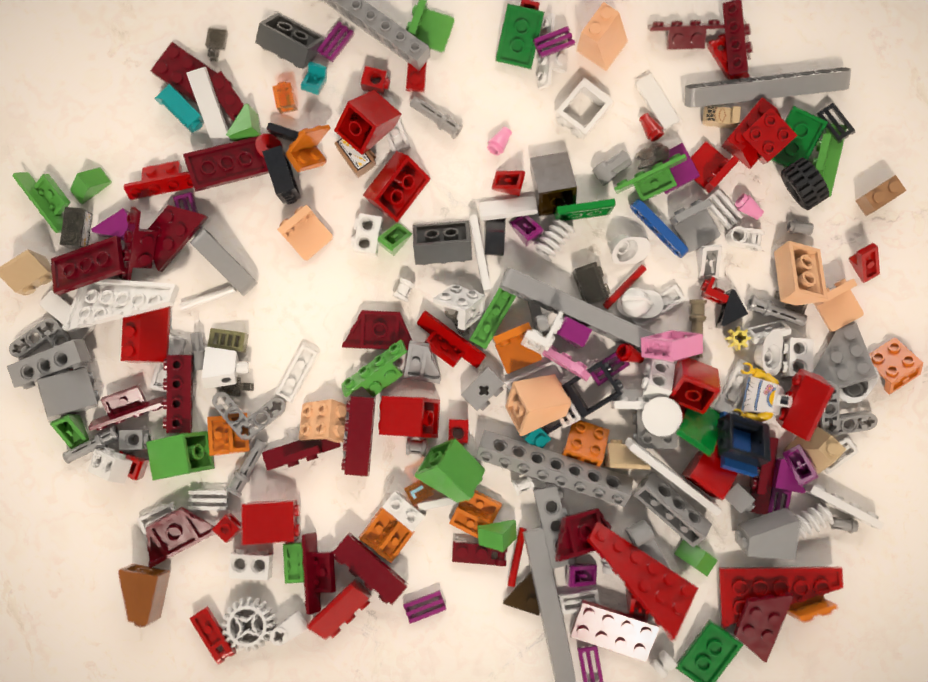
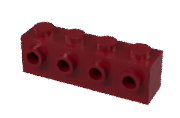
M167 355V359L163 360V370L167 371V378L163 379V390H167V398H163V409H166V417H163V429H166V433H191L193 425V355Z
M351 396V400H347L346 411L349 412V420L346 419L345 431H348L347 439H344L343 451H346V459H342L341 470H345L344 475L370 476L376 398Z
M348 533L332 552L335 555L334 559L339 564L348 566L350 568L348 571L354 577H360L364 580L363 584L369 590L373 591L374 589L380 594L378 597L385 604L389 602L393 605L408 587L409 583L351 533Z

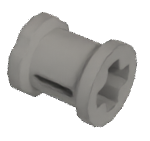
M407 438L406 455L410 453L421 454L422 457H425L427 439L418 441Z

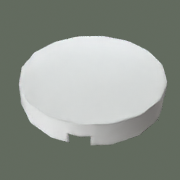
M656 397L644 406L642 422L650 433L657 436H668L680 427L682 412L674 400L667 397Z

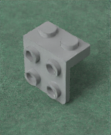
M709 198L704 201L701 199L696 200L691 204L692 207L686 210L684 207L674 212L675 216L670 220L679 239L687 246L689 252L720 237V232L707 210L712 205Z
M636 409V413H632V424L636 425V433H633L632 436L635 442L643 448H677V430L668 436L654 435L644 427L642 422L643 409Z

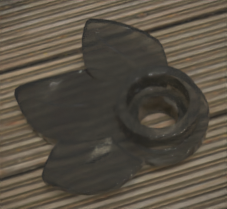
M654 143L649 148L640 150L635 155L636 159L641 160L638 170L666 161L670 156L669 148L663 146L662 143Z

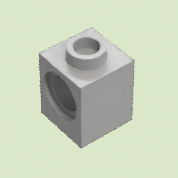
M119 430V450L147 449L146 442L151 441L149 430ZM135 435L139 437V442L136 445L133 442Z
M739 483L725 497L741 514L744 511L748 514L756 506L753 503L755 499Z

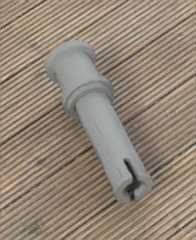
M418 96L411 100V107L436 123L438 129L449 133L452 139H455L460 134L463 128L461 123L457 124L450 119L449 115L441 114L418 98Z
M754 294L751 295L747 303L748 311L754 310L762 313L763 316L771 315L804 326L807 321V315L774 305L772 300L766 301L757 298V295Z
M112 425L109 430L103 433H96L93 439L63 452L62 457L64 461L69 464L93 452L95 449H103L115 441L119 442L120 429L116 425Z
M256 438L240 470L234 473L235 477L231 484L226 487L228 492L238 497L242 496L241 492L245 484L250 481L249 475L267 443Z

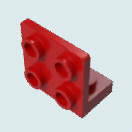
M773 108L767 110L742 133L743 138L761 156L758 160L762 164L768 163L798 136Z
M706 141L691 157L700 175L694 181L710 193L740 159L735 155L730 160L725 158Z

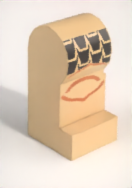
M704 107L702 124L705 126L735 129L740 123L741 107Z

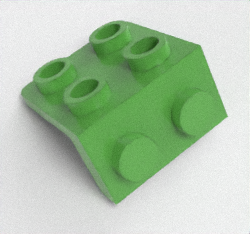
M419 0L418 4H415L413 7V18L411 22H408L406 30L428 45L429 49L444 52L455 20L451 16L429 10L427 8V0Z

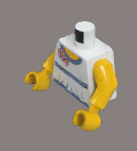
M748 362L743 363L749 367V371L740 370V372L745 375L752 374V376H748L742 410L734 409L733 413L736 412L741 416L764 422L771 419L773 415H779L781 406L791 407L792 396L783 395L784 388L779 386V381L775 377L759 368L753 369L752 364Z

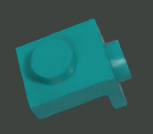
M310 61L308 72L301 83V90L319 95L327 81V67Z
M541 428L521 436L528 444L544 448L551 440Z

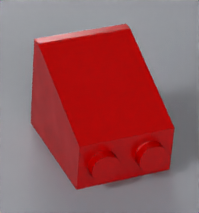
M372 90L347 102L334 131L363 155L395 128L402 113L379 93Z
M689 357L680 359L675 364L672 392L669 398L679 405L704 414L721 391L718 369Z
M381 396L379 405L380 420L378 423L379 435L438 438L439 399Z
M716 443L714 452L710 456L698 450L681 475L710 497L723 501L738 472L721 468L718 445Z
M297 500L251 501L242 504V545L292 542L297 540L301 532L300 524H297V516H300V505H297Z

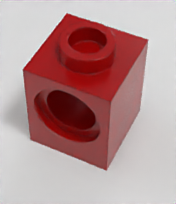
M365 66L360 84L363 91L370 92L375 90L380 95H384L385 89H389L390 78H388L387 71ZM374 79H380V80H381V81H380L379 83H377V84L372 83V81H373Z
M449 419L448 441L455 438L453 436L455 428H462L464 436L456 440L463 447L464 443L468 444L469 420Z
M230 513L225 515L212 531L225 543H228L242 530V523Z

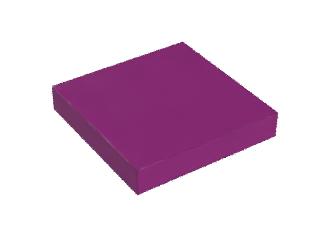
M683 142L648 161L652 168L657 163L662 162L664 164L670 161L669 158L678 153L686 155L687 160L670 168L677 186L665 191V195L700 177Z

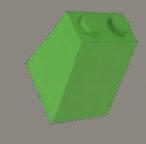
M208 431L184 433L146 442L152 481L215 469L213 456H209Z
M454 438L432 447L414 476L459 503L465 500L468 501L474 496V491L477 485L481 483L486 469Z

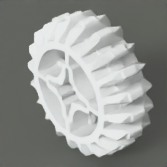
M248 597L246 601L244 598H241L239 603L235 601L232 603V607L226 609L228 614L223 615V619L226 621L221 626L227 629L222 634L229 635L226 638V642L232 640V648L239 645L238 651H241L244 647L246 652H249L251 647L254 651H257L259 646L263 648L266 645L265 641H270L269 635L273 631L270 627L276 625V622L270 620L275 617V614L269 615L272 608L268 607L265 609L266 602L264 601L260 605L259 598H256L254 602L252 597ZM243 609H251L254 610V613L252 615H246L244 613L241 614L239 611ZM259 616H261L263 621V630L258 623ZM253 618V620L251 621L252 624L250 625L251 627L245 630V628L247 627L246 622L250 621ZM235 619L240 627L239 632L235 628ZM247 633L258 636L256 639H246L243 637Z

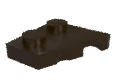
M530 571L525 579L503 600V604L539 616L540 610Z

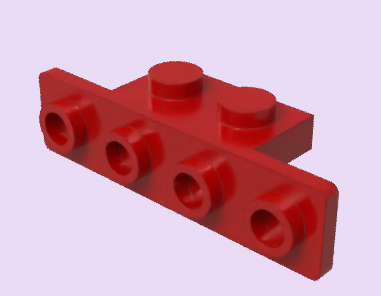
M179 160L143 167L141 181L123 185L130 200L194 188L189 172H182Z
M424 311L417 321V325L430 334L424 343H428L431 351L453 368L461 358L475 368H478L485 359L486 354L429 312Z

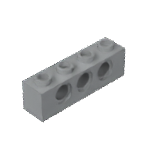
M73 339L6 367L14 388L23 387V389H29L36 386L35 383L38 379L65 373L71 368L73 370L85 367L84 363L92 360L85 340Z
M651 472L640 482L633 495L686 542L695 547L706 539L712 523L655 473Z
M551 485L533 490L552 569L575 564L574 558L561 562L555 561V544L558 541L560 529L553 531L550 526L553 521H560L561 524L562 517L568 516L566 508H562L561 500H564L561 488L558 489L557 485ZM550 501L556 503V509L552 512L546 510V504Z

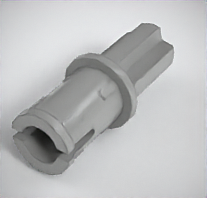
M191 333L192 352L190 353L193 354L194 371L203 370L205 350L202 333Z

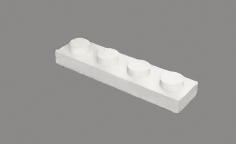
M815 483L814 486L806 485L805 493L872 528L882 530L885 523L878 520V515L869 511L867 513L861 511V506L852 502L849 504L844 502L842 496L836 493L831 495L825 492L826 488Z

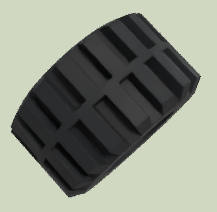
M802 157L781 171V178L785 187L802 208L810 210L829 197V189L825 180L816 167L807 159Z

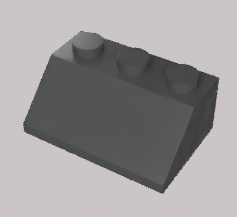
M276 13L259 23L255 43L261 46L262 49L276 54L279 58L293 63L295 67L304 69L310 61L313 62L318 54L317 49L326 38L290 18Z
M469 220L413 225L415 265L445 264L448 262L472 260Z

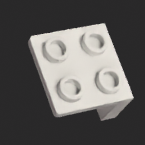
M453 284L434 297L433 303L459 311L457 314L458 329L466 330L484 315L486 295L478 293L476 290H469L461 285Z
M559 311L546 337H542L543 334L537 330H527L521 345L539 354H542L544 350L548 351L555 339L553 333H557L564 321L561 318L563 312Z

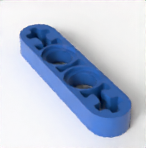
M636 199L630 205L633 213L677 257L683 258L689 252L687 246L644 202Z

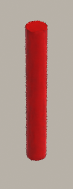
M640 265L602 306L608 310L647 270L646 267Z
M519 527L507 583L511 587H515L524 545L523 532L527 531L523 527Z

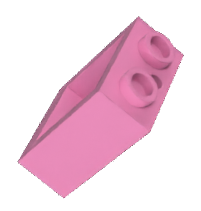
M670 330L641 338V355L646 358L673 362L703 353V334Z

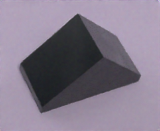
M506 218L487 220L485 255L504 256Z
M734 289L726 292L729 298L721 307L716 328H722L748 314Z

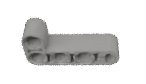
M203 229L190 241L195 249L243 296L258 284L206 229Z
M641 520L625 529L634 546L670 569L654 540L655 535L646 521Z

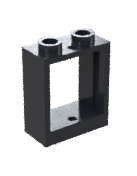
M281 145L262 151L277 197L283 204L296 203L297 199H300L301 196L290 162L285 156V151Z
M601 360L587 369L591 373L601 367L616 391L588 408L574 386V383L581 379L580 377L576 376L562 385L582 418L624 393L622 390L624 385L619 378H614L612 374L614 370L608 361L605 363L604 360Z
M731 412L718 419L717 445L719 456L756 467L771 461L769 424ZM733 428L751 434V452L733 447Z

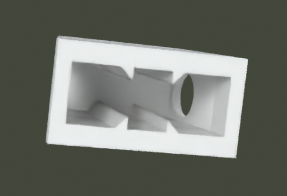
M206 347L201 377L204 388L235 385L238 373H249V362H239L236 351Z

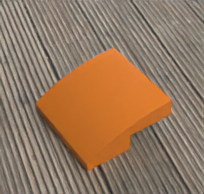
M239 413L228 414V419L230 421L238 420ZM222 416L207 417L209 456L250 451L249 440L240 439ZM242 427L241 435L246 434L248 436V428Z
M475 490V494L470 500L459 502L449 524L478 538L477 526L493 523L502 503Z
M382 506L361 533L359 540L392 563L415 531H410Z

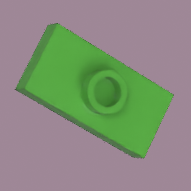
M301 542L284 543L285 584L303 583L304 568L302 564L303 550Z

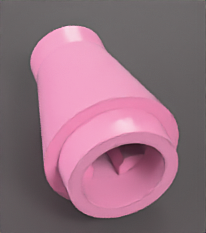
M503 127L488 141L487 149L497 156L503 153L512 134L511 130Z
M745 193L734 204L737 210L756 220L764 213L754 199Z

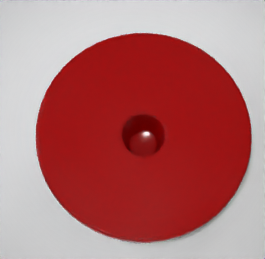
M269 133L259 135L255 141V148L263 158L262 151L280 145L283 148L281 141Z

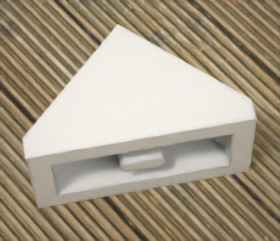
M722 244L702 246L696 251L700 280L709 279L712 276L719 278Z

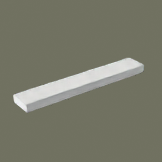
M627 438L625 445L630 451L716 516L722 512V509L713 500L633 439Z

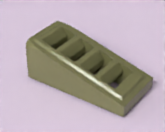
M211 328L207 347L246 353L249 334ZM215 333H219L217 344H213ZM226 334L224 345H221L222 336ZM232 335L231 346H228L229 337ZM239 336L238 347H235L236 338Z

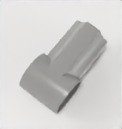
M622 150L608 161L605 160L598 164L592 172L601 184L605 186L618 173L630 166L632 161L628 153Z

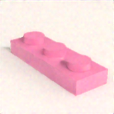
M551 345L548 351H543V356L586 382L591 375L586 370L587 366L580 361L575 363L572 361V357L565 352H562V354L558 353V349Z

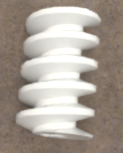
M555 219L553 225L548 227L549 231L543 233L544 237L541 236L539 238L540 243L536 242L534 244L536 251L550 262L552 260L549 255L556 256L554 249L561 250L558 244H566L563 238H571L568 232L575 233V230L569 224L559 219Z
M823 501L820 504H815L814 508L809 507L807 512L801 511L800 515H795L801 521L799 535L804 540L806 539L805 532L812 536L813 528L820 532L819 525L827 528L826 521L831 525L834 524L832 513Z

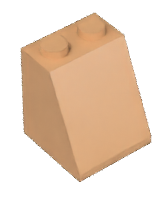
M603 2L582 30L576 49L577 52L605 71L608 70L628 42L620 13Z
M553 374L514 381L505 407L519 435L524 436L561 417H565L571 406V400L566 395L562 383Z

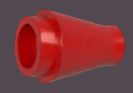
M648 113L643 114L639 118L648 140L655 142L664 135L663 127Z
M629 343L620 344L617 347L616 356L620 361L638 364L644 361L641 352Z

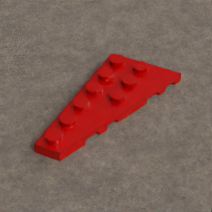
M596 522L586 540L599 556L605 559L612 567L611 570L615 575L622 579L625 587L640 605L648 610L655 619L656 624L664 629L671 642L675 641L699 588L601 523Z
M841 566L718 567L721 627L726 628L738 622L747 598H760L771 594L776 597L785 595V592H791L794 596L791 604L842 589L844 588L843 568Z

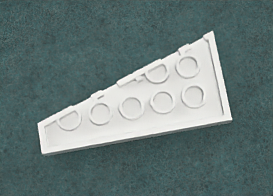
M105 279L81 287L76 292L62 329L69 332L173 306L180 287L169 283Z

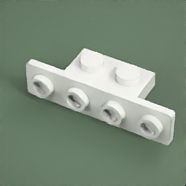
M551 12L543 17L540 37L554 31L555 13ZM553 39L547 40V41L542 42V43H540V44L546 43V42L551 41V40H553ZM564 40V41H562V42H559V43H557V44H555V45L546 47V48L541 49V50H542V52H543V51H546V50L551 49V48H553V47H556V46H558V45L564 44V43L568 42V40ZM568 48L541 59L538 57L537 89L541 90L551 85L552 70L562 74L567 72Z

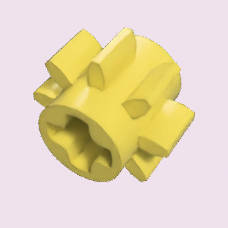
M740 326L735 327V332L732 329L728 330L730 335L725 338L729 342L728 348L734 346L735 350L738 351L741 346L743 348L748 347L746 342L751 339L746 334L748 330L741 331Z

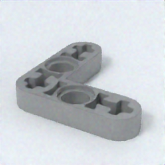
M528 302L534 330L546 336L549 332L546 314L542 315L541 307Z
M47 318L14 340L9 346V352L14 357L24 358L48 341L52 347L58 346L57 342L61 337H64L66 342L72 339L62 329L63 326L58 320ZM50 323H51V324H55V325L53 326V329H54L53 331L47 330V329L50 328V325H49ZM34 333H38L40 336L37 343H33L31 340ZM17 346H24L21 348V353L16 352L18 350Z
M828 381L835 388L827 404H833V409L830 412H823L818 422L819 428L833 436L867 431L876 427L878 419L870 411L840 414L839 388L832 381ZM852 419V424L849 427H844V422Z
M218 392L212 398L214 408L242 440L253 438L281 416L286 409L284 400L276 397L247 418L228 394ZM217 398H226L225 404L228 407L230 406V404H232L233 407L228 408L225 411V413H223L222 411H224L225 408L222 404L217 405ZM273 403H281V410H274L271 413L274 416L271 418L265 409L268 408L270 411L273 409ZM231 411H236L239 413V419L230 421L228 414ZM265 414L267 421L264 424L257 423V415ZM253 420L254 425L258 427V429L255 430V428L252 427L249 430L250 435H241L242 427H250L251 423L249 421Z

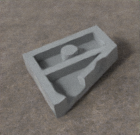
M410 340L404 378L440 384L441 376L430 345Z

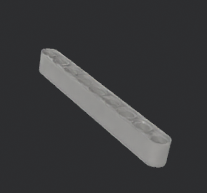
M837 67L689 84L685 86L684 106L701 107L760 100L762 97L771 99L847 90L850 88L852 69Z
M511 268L506 269L499 286L502 290L552 313L558 314L561 311L563 312L561 317L564 318L566 316L618 343H629L640 352L641 338L655 334Z

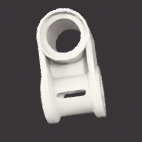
M737 226L726 233L725 241L731 247L759 252L762 251L761 241L765 231ZM733 233L738 234L739 241L733 237Z
M299 610L274 628L270 634V641L273 645H284L308 629L306 627L308 623ZM278 632L284 633L283 637L278 638L276 635Z

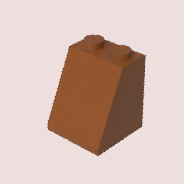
M134 563L118 570L128 622L134 623V626L146 627L161 618L171 573L170 570L149 568V566Z

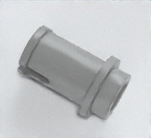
M797 219L789 220L787 224V231L791 234L802 233L811 235L814 229L813 223L799 222Z
M833 517L834 524H830L832 530L848 531L850 534L857 532L859 526L858 521L854 520V518L842 519Z

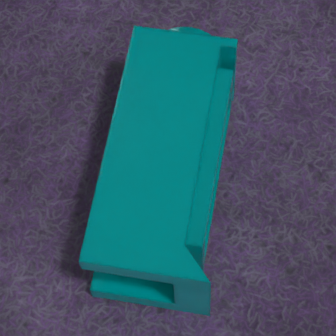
M170 84L154 98L160 105H164L192 134L202 128L204 123L202 116Z

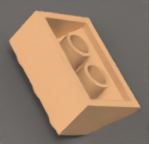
M788 241L774 251L780 302L797 306L828 300L820 249Z

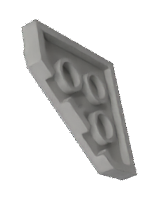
M857 323L836 330L813 373L821 375L825 380L832 381L839 389L877 378V373Z

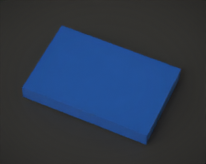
M726 411L721 412V413H720V418H721L722 416L728 414L729 412H726ZM733 428V447L751 452V434ZM720 456L721 468L751 477L758 475V467Z

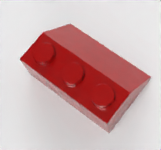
M763 97L721 145L732 156L735 155L740 159L739 161L749 169L754 166L761 156L743 138L742 133L770 108H773L781 117L778 109Z
M396 151L364 192L363 196L385 215L398 222L431 178L408 155Z
M171 306L123 318L121 361L129 363H163V360L167 359L169 354Z
M799 368L798 373L793 376L790 390L785 394L792 396V405L790 408L781 407L779 415H776V421L782 428L806 441H810L835 388L821 375Z
M355 578L306 627L324 640L330 636L334 638L341 631L339 627L344 622L349 624L356 617L354 613L359 608L362 611L370 604L371 594Z

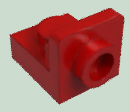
M712 276L708 280L705 279L700 288L702 290L700 296L719 305L725 304L729 295L724 294L725 291L720 288H712L716 278Z

